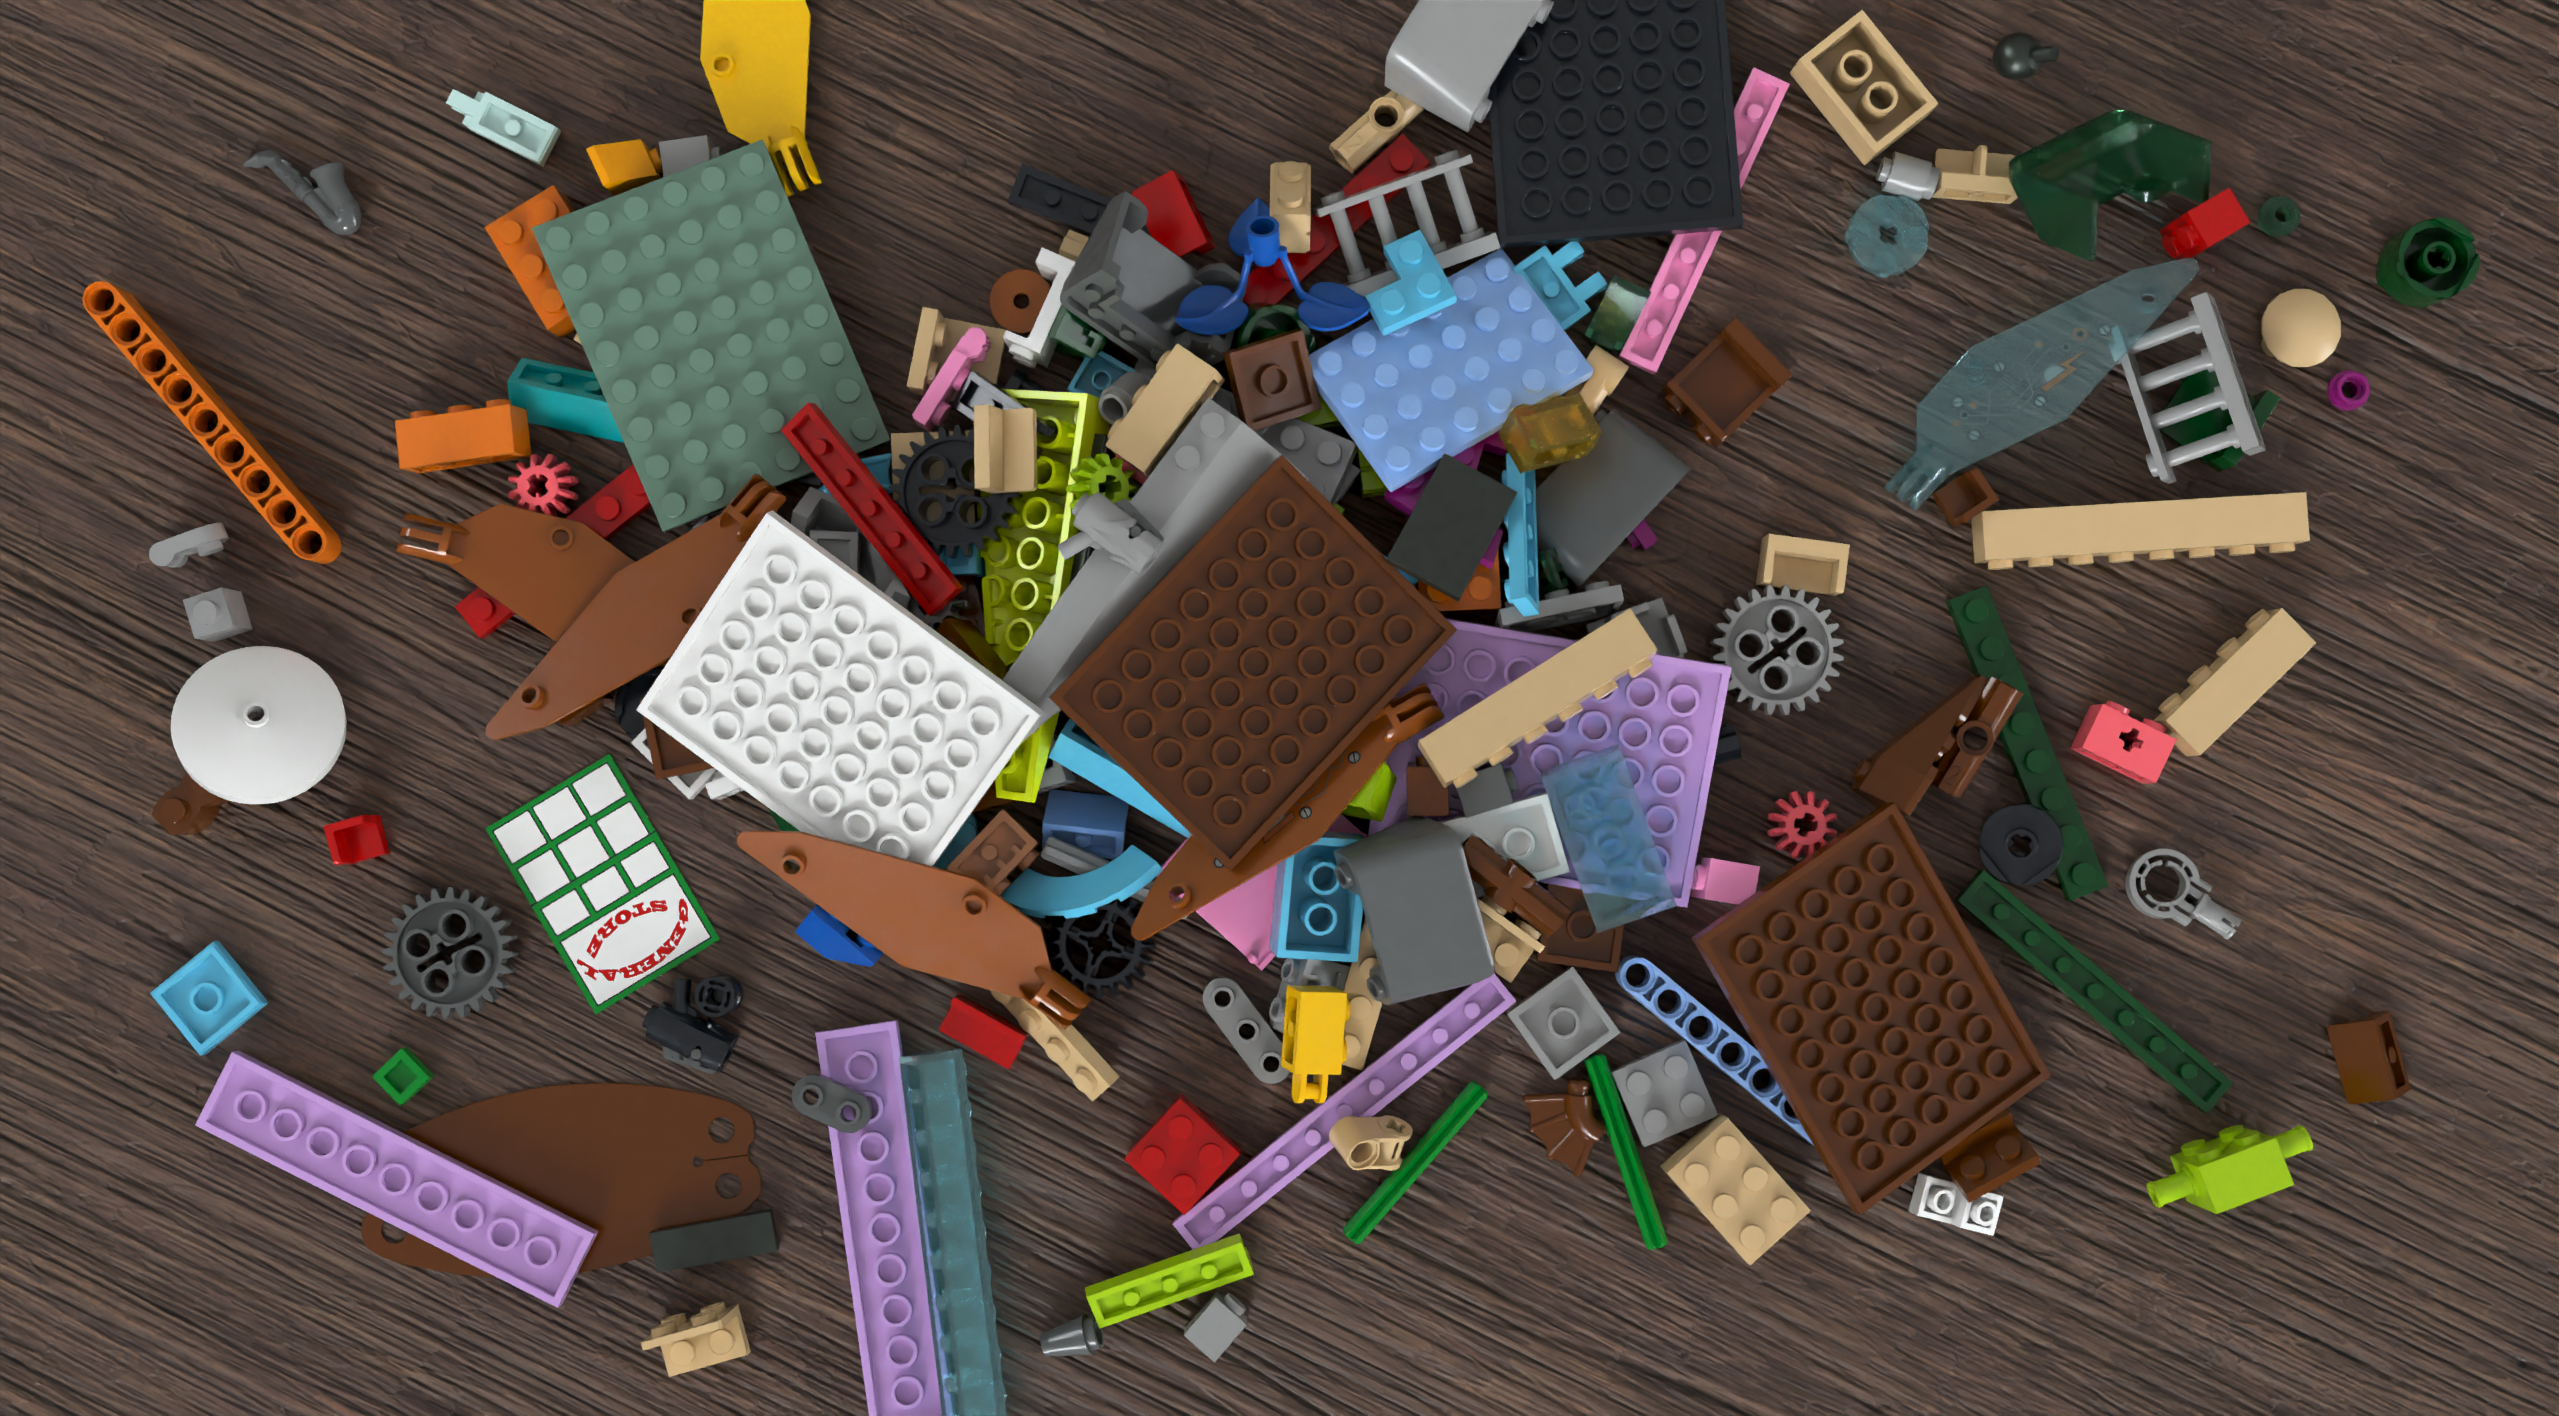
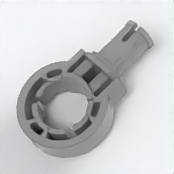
M2156 849L2144 853L2133 861L2127 871L2125 879L2127 896L2138 911L2149 917L2158 919L2172 918L2183 926H2187L2192 919H2197L2222 935L2226 940L2236 932L2234 926L2239 927L2242 918L2235 916L2211 900V897L2206 893H2209L2213 886L2200 879L2199 872L2194 863L2178 851ZM2156 856L2171 858L2178 862L2179 865L2172 861H2166L2164 866L2170 867L2177 873L2180 880L2179 891L2170 902H2159L2153 899L2150 894L2144 895L2142 898L2150 905H2153L2151 908L2140 898L2136 888V879H2138V891L2146 890L2145 877L2154 866L2157 867L2163 864L2162 860L2149 864L2148 859ZM2142 866L2143 869L2138 873L2139 868ZM2186 896L2193 900L2191 904L2184 900ZM2158 907H2163L2166 911H2159Z

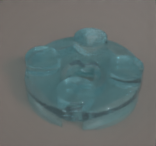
M1877 195L1864 202L1853 214L1845 233V241L1848 244L1851 256L1860 267L1877 277L1886 278L1908 271L1921 260L1928 246L1927 231L1929 230V223L1924 211L1913 200L1900 195L1898 197ZM1881 226L1886 230L1891 227L1896 229L1897 233L1894 236L1896 244L1891 245L1889 242L1884 244L1879 239L1881 236L1879 228Z

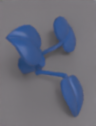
M1257 198L1240 215L1229 233L1228 242L1230 249L1235 254L1244 257L1237 290L1232 294L1228 288L1219 285L1199 287L1184 298L1179 312L1175 316V321L1178 325L1189 331L1204 335H1220L1237 329L1245 322L1249 315L1248 306L1239 300L1244 295L1251 263L1254 261L1256 265L1266 267L1273 265L1277 258L1281 259L1297 297L1304 301L1298 307V316L1309 328L1318 331L1342 329L1366 316L1370 311V306L1354 290L1334 282L1316 283L1311 287L1309 294L1302 289L1287 256V247L1281 246L1278 221L1270 217V208L1260 198Z

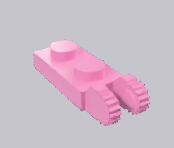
M972 326L971 329L968 328L967 332L965 331V336L961 337L956 347L952 350L912 414L917 425L928 432H931L934 425L941 426L951 410V405L948 403L955 391H959L971 371L969 370L971 365L983 362L987 356L986 352H989V348H991V342L988 340L986 331L978 328V326Z

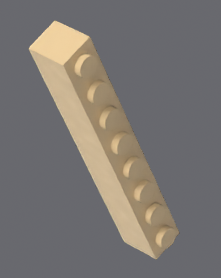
M2306 492L1982 511L1971 518L1974 564L1988 563V570L2013 568V561H2028L2029 568L2053 566V559L2068 558V565L2094 563L2093 557L2108 556L2109 563L2134 561V554H2148L2149 560H2167L2174 558V552L2189 551V558H2203L2215 556L2214 550L2229 549V556L2255 554V547L2269 546V553H2286L2295 551V544L2310 541Z

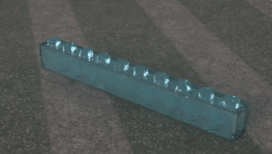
M938 1049L900 1056L899 1063L942 1416H1007L1005 1404L1007 1395L1003 1385L1000 1363L1002 1353L997 1339L995 1322L997 1312L992 1297L990 1281L992 1271L987 1256L985 1240L987 1230L982 1215V1188L977 1174V1147L973 1140L971 1124L972 1106L968 1099L966 1083L967 1066L963 1058V1050Z

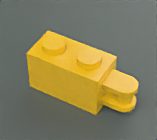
M1287 985L1281 1067L1293 1073L1291 1093L1294 1103H1303L1305 1099H1314L1315 1103H1324L1327 1097L1328 1075H1341L1342 1063L1347 1058V1043L1344 1039L1345 1022H1348L1350 1018L1351 1007L1347 998V992L1336 987ZM1307 1074H1314L1313 1083H1307Z

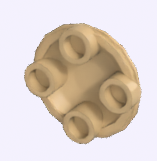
M2292 289L2275 296L2267 305L2261 319L2262 350L2266 355L2275 357L2278 361L2291 367H2310L2323 362L2335 351L2341 337V320L2335 306L2324 295L2311 289Z

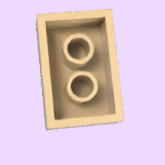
M1863 10L1801 57L1790 72V75L1864 166L1925 119L1939 104Z
M1720 1112L1718 1116L1711 1119L1660 1166L1750 1266L1811 1211L1729 1118Z

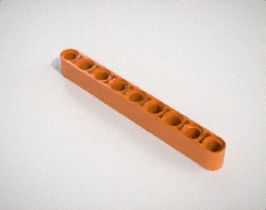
M98 281L90 284L85 289L82 297L83 306L294 554L299 558L320 564L336 560L342 548L338 534L133 295L108 282ZM114 295L113 306L106 311V301ZM139 325V336L132 341L131 332ZM165 355V366L160 371H157V361L161 356ZM188 385H191V396L183 402V390ZM217 415L218 424L213 431L209 432L208 421L212 416ZM242 444L244 447L243 457L235 463L233 458L234 450ZM268 474L270 477L269 487L261 493L259 490L260 480ZM294 504L296 508L295 518L287 523L285 512L289 506ZM320 534L322 546L318 552L313 554L310 546L311 541Z

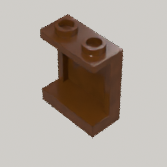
M1735 318L1661 389V392L1665 395L1663 401L1666 406L1677 416L1683 414L1693 424L1691 430L1694 435L1704 444L1708 445L1711 442L1717 448L1778 390L1792 374Z

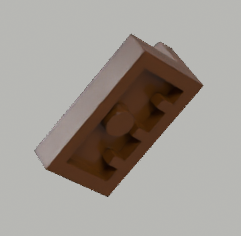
M2008 1108L1940 1156L1943 1169L1968 1203L2040 1164L2038 1154L2015 1126L2013 1115Z

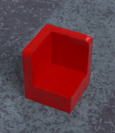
M360 815L323 826L334 865H352L390 854L380 815Z

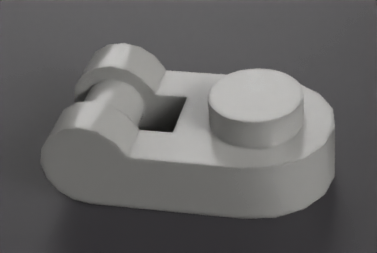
M223 523L208 524L155 543L150 548L149 558L155 565L179 568L186 564L189 555L198 552L199 556H207L223 550L222 543L227 541L229 537Z

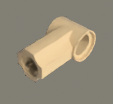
M1595 345L1586 359L1594 369L1591 378L1570 389L1555 410V413L1562 420L1582 431L1592 420L1605 397H1610L1629 369V366L1598 345Z

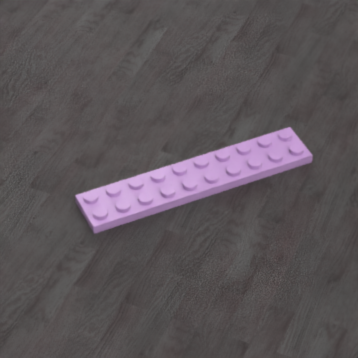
M898 1020L816 1032L821 1075L862 1092L869 1098L873 1109L869 1123L855 1133H844L828 1126L869 1416H954ZM846 1105L843 1108V1115L846 1119L853 1120L856 1117V1110L854 1107Z
M239 1050L231 1053L195 1126L557 1308L563 1304L599 1232Z

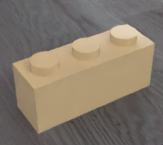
M1178 343L1172 351L1168 350L1161 356L1156 365V374L1148 385L1144 384L1137 390L1132 399V408L1124 419L1120 418L1113 424L1108 433L1109 440L1105 444L1115 455L1147 477L1150 476L1207 398L1212 399L1225 381L1215 368Z

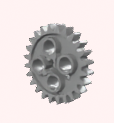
M1767 585L1764 587L1763 597L1760 596L1756 589L1748 591L1750 603L1741 597L1736 598L1734 603L1738 611L1727 608L1722 612L1729 621L1728 624L1717 623L1714 626L1723 636L1722 638L1710 640L1711 645L1721 648V653L1710 657V661L1722 662L1723 665L1731 666L1727 691L1734 688L1738 690L1734 700L1735 703H1740L1749 698V711L1751 712L1755 711L1761 703L1764 706V714L1767 716L1772 715L1776 705H1778L1782 716L1789 715L1790 703L1793 704L1798 712L1805 710L1804 698L1813 704L1818 703L1820 699L1816 689L1824 692L1832 689L1825 680L1826 677H1839L1840 673L1832 668L1831 664L1842 661L1844 657L1833 653V647L1843 644L1844 641L1832 638L1831 633L1840 626L1838 623L1827 625L1824 621L1831 613L1830 609L1819 613L1815 610L1819 602L1818 597L1811 599L1807 603L1804 602V589L1798 590L1793 597H1790L1789 585L1781 586L1778 595H1775L1772 585ZM1777 611L1784 613L1789 620V627L1785 633L1776 631L1772 626L1771 618ZM1800 627L1805 628L1804 635L1781 650L1780 654L1783 658L1778 656L1769 659L1754 673L1748 672L1750 665L1772 651V644L1785 641ZM1743 636H1750L1757 643V652L1753 657L1745 656L1739 649V643ZM1801 643L1809 645L1813 650L1814 657L1809 665L1802 664L1796 656L1797 647ZM1771 667L1777 669L1782 676L1781 685L1776 690L1769 688L1764 681L1765 671Z

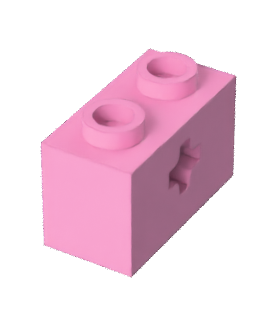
M1697 857L1691 886V897L1739 905L1756 893L1760 866Z

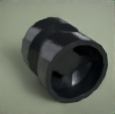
M718 974L706 978L698 984L695 991L697 1008L703 1014L710 1017H719L735 1011L743 1000L741 983L729 974Z

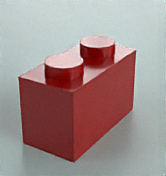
M2228 188L2161 229L2160 233L2163 236L2162 244L2166 252L2171 257L2176 258L2180 265L2251 222L2231 189Z

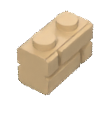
M1294 161L1275 162L1270 165V217L1275 218L1279 223L1281 246L1287 247V253H1306L1310 251L1311 165Z

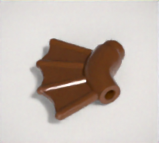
M1572 1078L1567 1082L1568 1091L1564 1094H1528L1523 1096V1101L1526 1102L1531 1114L1529 1131L1533 1132L1544 1142L1548 1152L1547 1158L1550 1160L1556 1159L1567 1164L1574 1172V1175L1580 1177L1594 1143L1601 1138L1606 1127L1593 1115L1592 1095L1588 1093L1589 1082L1583 1078L1580 1081Z

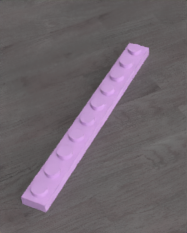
M1495 973L1487 979L1468 985L1329 1096L1324 1103L1319 1104L1195 1203L1185 1215L1182 1214L1175 1219L1172 1224L1192 1250L1216 1242L1334 1148L1329 1134L1331 1128L1338 1120L1348 1116H1374L1513 1005L1516 1000Z

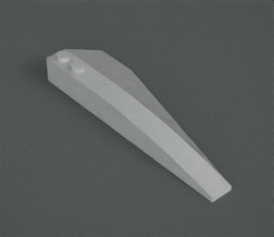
M1209 397L1130 501L1164 537L1163 542L1166 546L1159 558L1144 575L1140 576L1134 570L1109 559L1111 554L1104 548L1102 550L1095 549L1002 681L1044 711L1023 741L1036 732L1055 713L1057 714L1061 711L1048 698L1055 689L1278 456L1282 455L1243 421ZM1293 465L1308 481H1310V478L1308 476H1306L1295 465Z

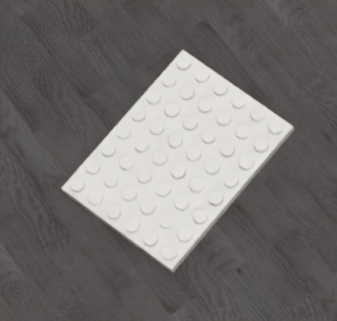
M773 510L765 514L636 709L799 831L930 866L935 865L1044 712Z

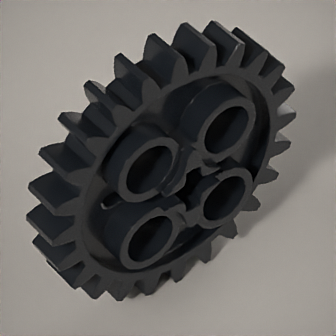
M961 425L955 426L953 436L943 426H939L937 439L930 433L924 432L925 445L921 446L913 441L910 442L914 452L912 457L904 454L899 455L901 461L906 465L904 470L892 469V473L901 478L900 484L889 486V490L898 493L900 496L894 502L903 510V513L928 544L932 542L931 548L938 556H940L945 547L947 556L952 559H956L959 548H961L964 556L968 558L973 557V545H976L981 551L987 552L988 545L986 539L991 538L1000 543L1002 539L997 530L1000 527L1012 530L1013 527L1006 520L1008 514L1019 515L1020 511L1011 506V501L1023 498V494L1019 492L991 494L989 497L958 494L955 496V499L943 493L922 494L921 489L923 487L954 490L957 485L968 491H981L975 489V483H972L969 479V471L974 465V427L969 431L967 437L964 427ZM937 461H943L945 464L944 475L940 479L932 481L929 475L930 467ZM940 501L943 509L942 515L936 521L930 522L927 518V509L933 502ZM980 503L983 509L982 517L978 522L970 524L966 516L967 510L971 505Z

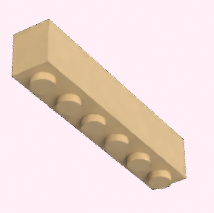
M1628 609L1420 739L1418 748L1444 788L1453 783L1456 788H1460L1478 776L1475 771L1476 768L1488 761L1492 766H1495L1512 755L1513 752L1510 747L1524 739L1527 744L1532 743L1548 732L1545 725L1558 717L1562 722L1567 721L1583 710L1580 703L1594 695L1597 700H1600L1618 688L1615 681L1629 673L1632 678H1635L1653 666L1650 659L1654 657L1658 649L1632 610Z

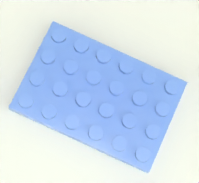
M1502 248L1447 278L1457 295L1456 303L1385 336L1382 335L1375 320L1372 319L1309 354L1317 391L1390 493L1437 467L1444 453L1451 457L1456 456L1588 380L1593 374L1594 369L1526 279L1514 272L1512 268L1515 265Z

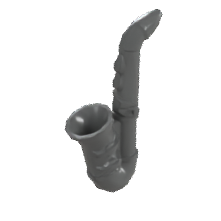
M272 150L258 152L243 162L245 168L259 169L268 166L303 203H306L322 220V224L337 235H350L360 228L362 213L359 203L345 182L344 163L333 162L313 169L309 174L318 184V187L315 188V183L305 176L302 177L301 172L293 168L290 161L282 159L279 154Z

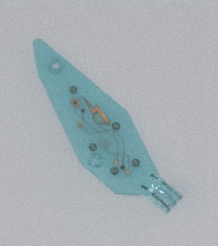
M2186 258L2132 270L1970 347L1917 406V450L1884 488L1890 493H1894L1899 489L1897 498L1903 503L1911 500L1909 507L1916 512L1948 475L2066 420L2199 272V263L2193 258ZM2144 295H2151L2155 298V300L2151 302H2145L2141 299V297Z

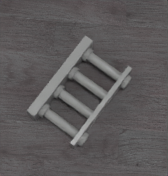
M1458 149L1434 157L1436 165L1346 197L1344 191L1341 190L1320 198L1322 205L1313 208L1315 215L1322 217L1330 214L1350 273L1346 275L1348 282L1342 285L1365 297V295L1398 281L1388 261L1384 262L1385 269L1371 273L1369 268L1364 267L1345 208L1368 200L1384 248L1385 245L1398 240L1383 194L1403 187L1407 189L1419 229L1442 269L1501 248L1495 232L1488 231L1484 233L1483 227L1478 228L1459 167L1473 163L1471 154L1459 156ZM1444 173L1463 231L1460 234L1461 241L1446 246L1445 240L1440 241L1421 183L1422 180Z
M2208 292L2191 298L2194 310L2188 312L2189 316L2130 339L2125 330L2116 326L2111 328L2114 340L2108 342L2116 365L2122 363L2151 453L2146 455L2150 472L2153 477L2159 476L2160 480L2167 484L2176 482L2172 469L2173 466L2224 448L2234 446L2237 449L2241 447L2242 451L2249 456L2266 450L2215 298ZM2194 331L2196 335L2203 334L2207 348L2201 349L2200 355L2141 376L2135 353ZM2206 369L2209 372H2216L2220 386L2214 387L2213 393L2154 414L2147 391ZM2219 407L2222 411L2229 410L2233 424L2228 425L2226 431L2166 451L2159 429Z

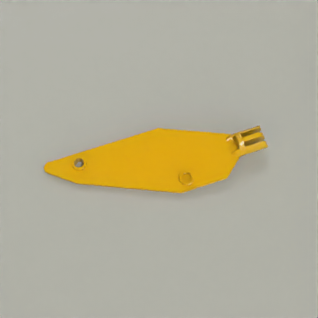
M704 0L700 60L728 133L749 144L763 139L787 197L794 195V191L783 162L786 163L790 176L800 192L808 189L809 186L799 161V156L802 158L812 183L815 186L821 184V179L805 139L811 14L806 1Z

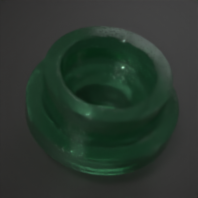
M2283 196L2270 198L2262 204L2258 211V224L2263 232L2273 237H2283L2290 234L2296 229L2300 221V212L2297 205L2291 199ZM2277 209L2284 213L2285 222L2277 220L2275 216Z

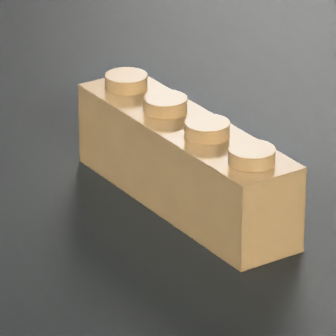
M2283 608L2269 611L2262 609L2255 613L2245 623L2248 630L2238 639L2233 637L2226 641L2216 651L2219 658L2209 667L2203 665L2197 669L2187 680L2190 686L2180 695L2178 693L2172 694L2159 706L2158 709L2162 713L2153 721L2167 728L2165 734L2177 739L2175 745L2185 756L2201 755L2316 644Z

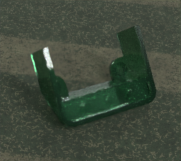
M2109 111L2011 159L2009 162V182L2040 240L2046 242L2049 246L2060 248L2085 260L2092 261L2096 259L2098 206L2120 194L2125 193L2140 202L2155 201L2170 191L2201 203L2209 200L2212 141L2132 111Z

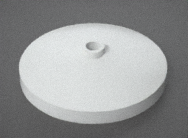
M253 646L232 650L217 656L194 672L180 690L173 706L171 737L175 751L184 769L205 790L220 798L237 803L269 804L295 797L307 791L324 778L342 751L347 721L338 688L330 676L318 664L291 650L270 646ZM257 716L260 718L263 717L259 721H252V719Z

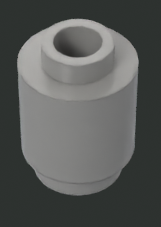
M1894 151L1890 158L1883 157L1878 168L1876 180L1882 182L1881 191L1919 201L1921 198L1930 200L1939 180L1940 169L1932 167V162Z
M1127 372L1101 393L1098 403L1101 416L1110 424H1114L1120 418L1124 419L1133 406L1132 399L1137 390L1144 384L1148 385L1150 381L1138 372Z

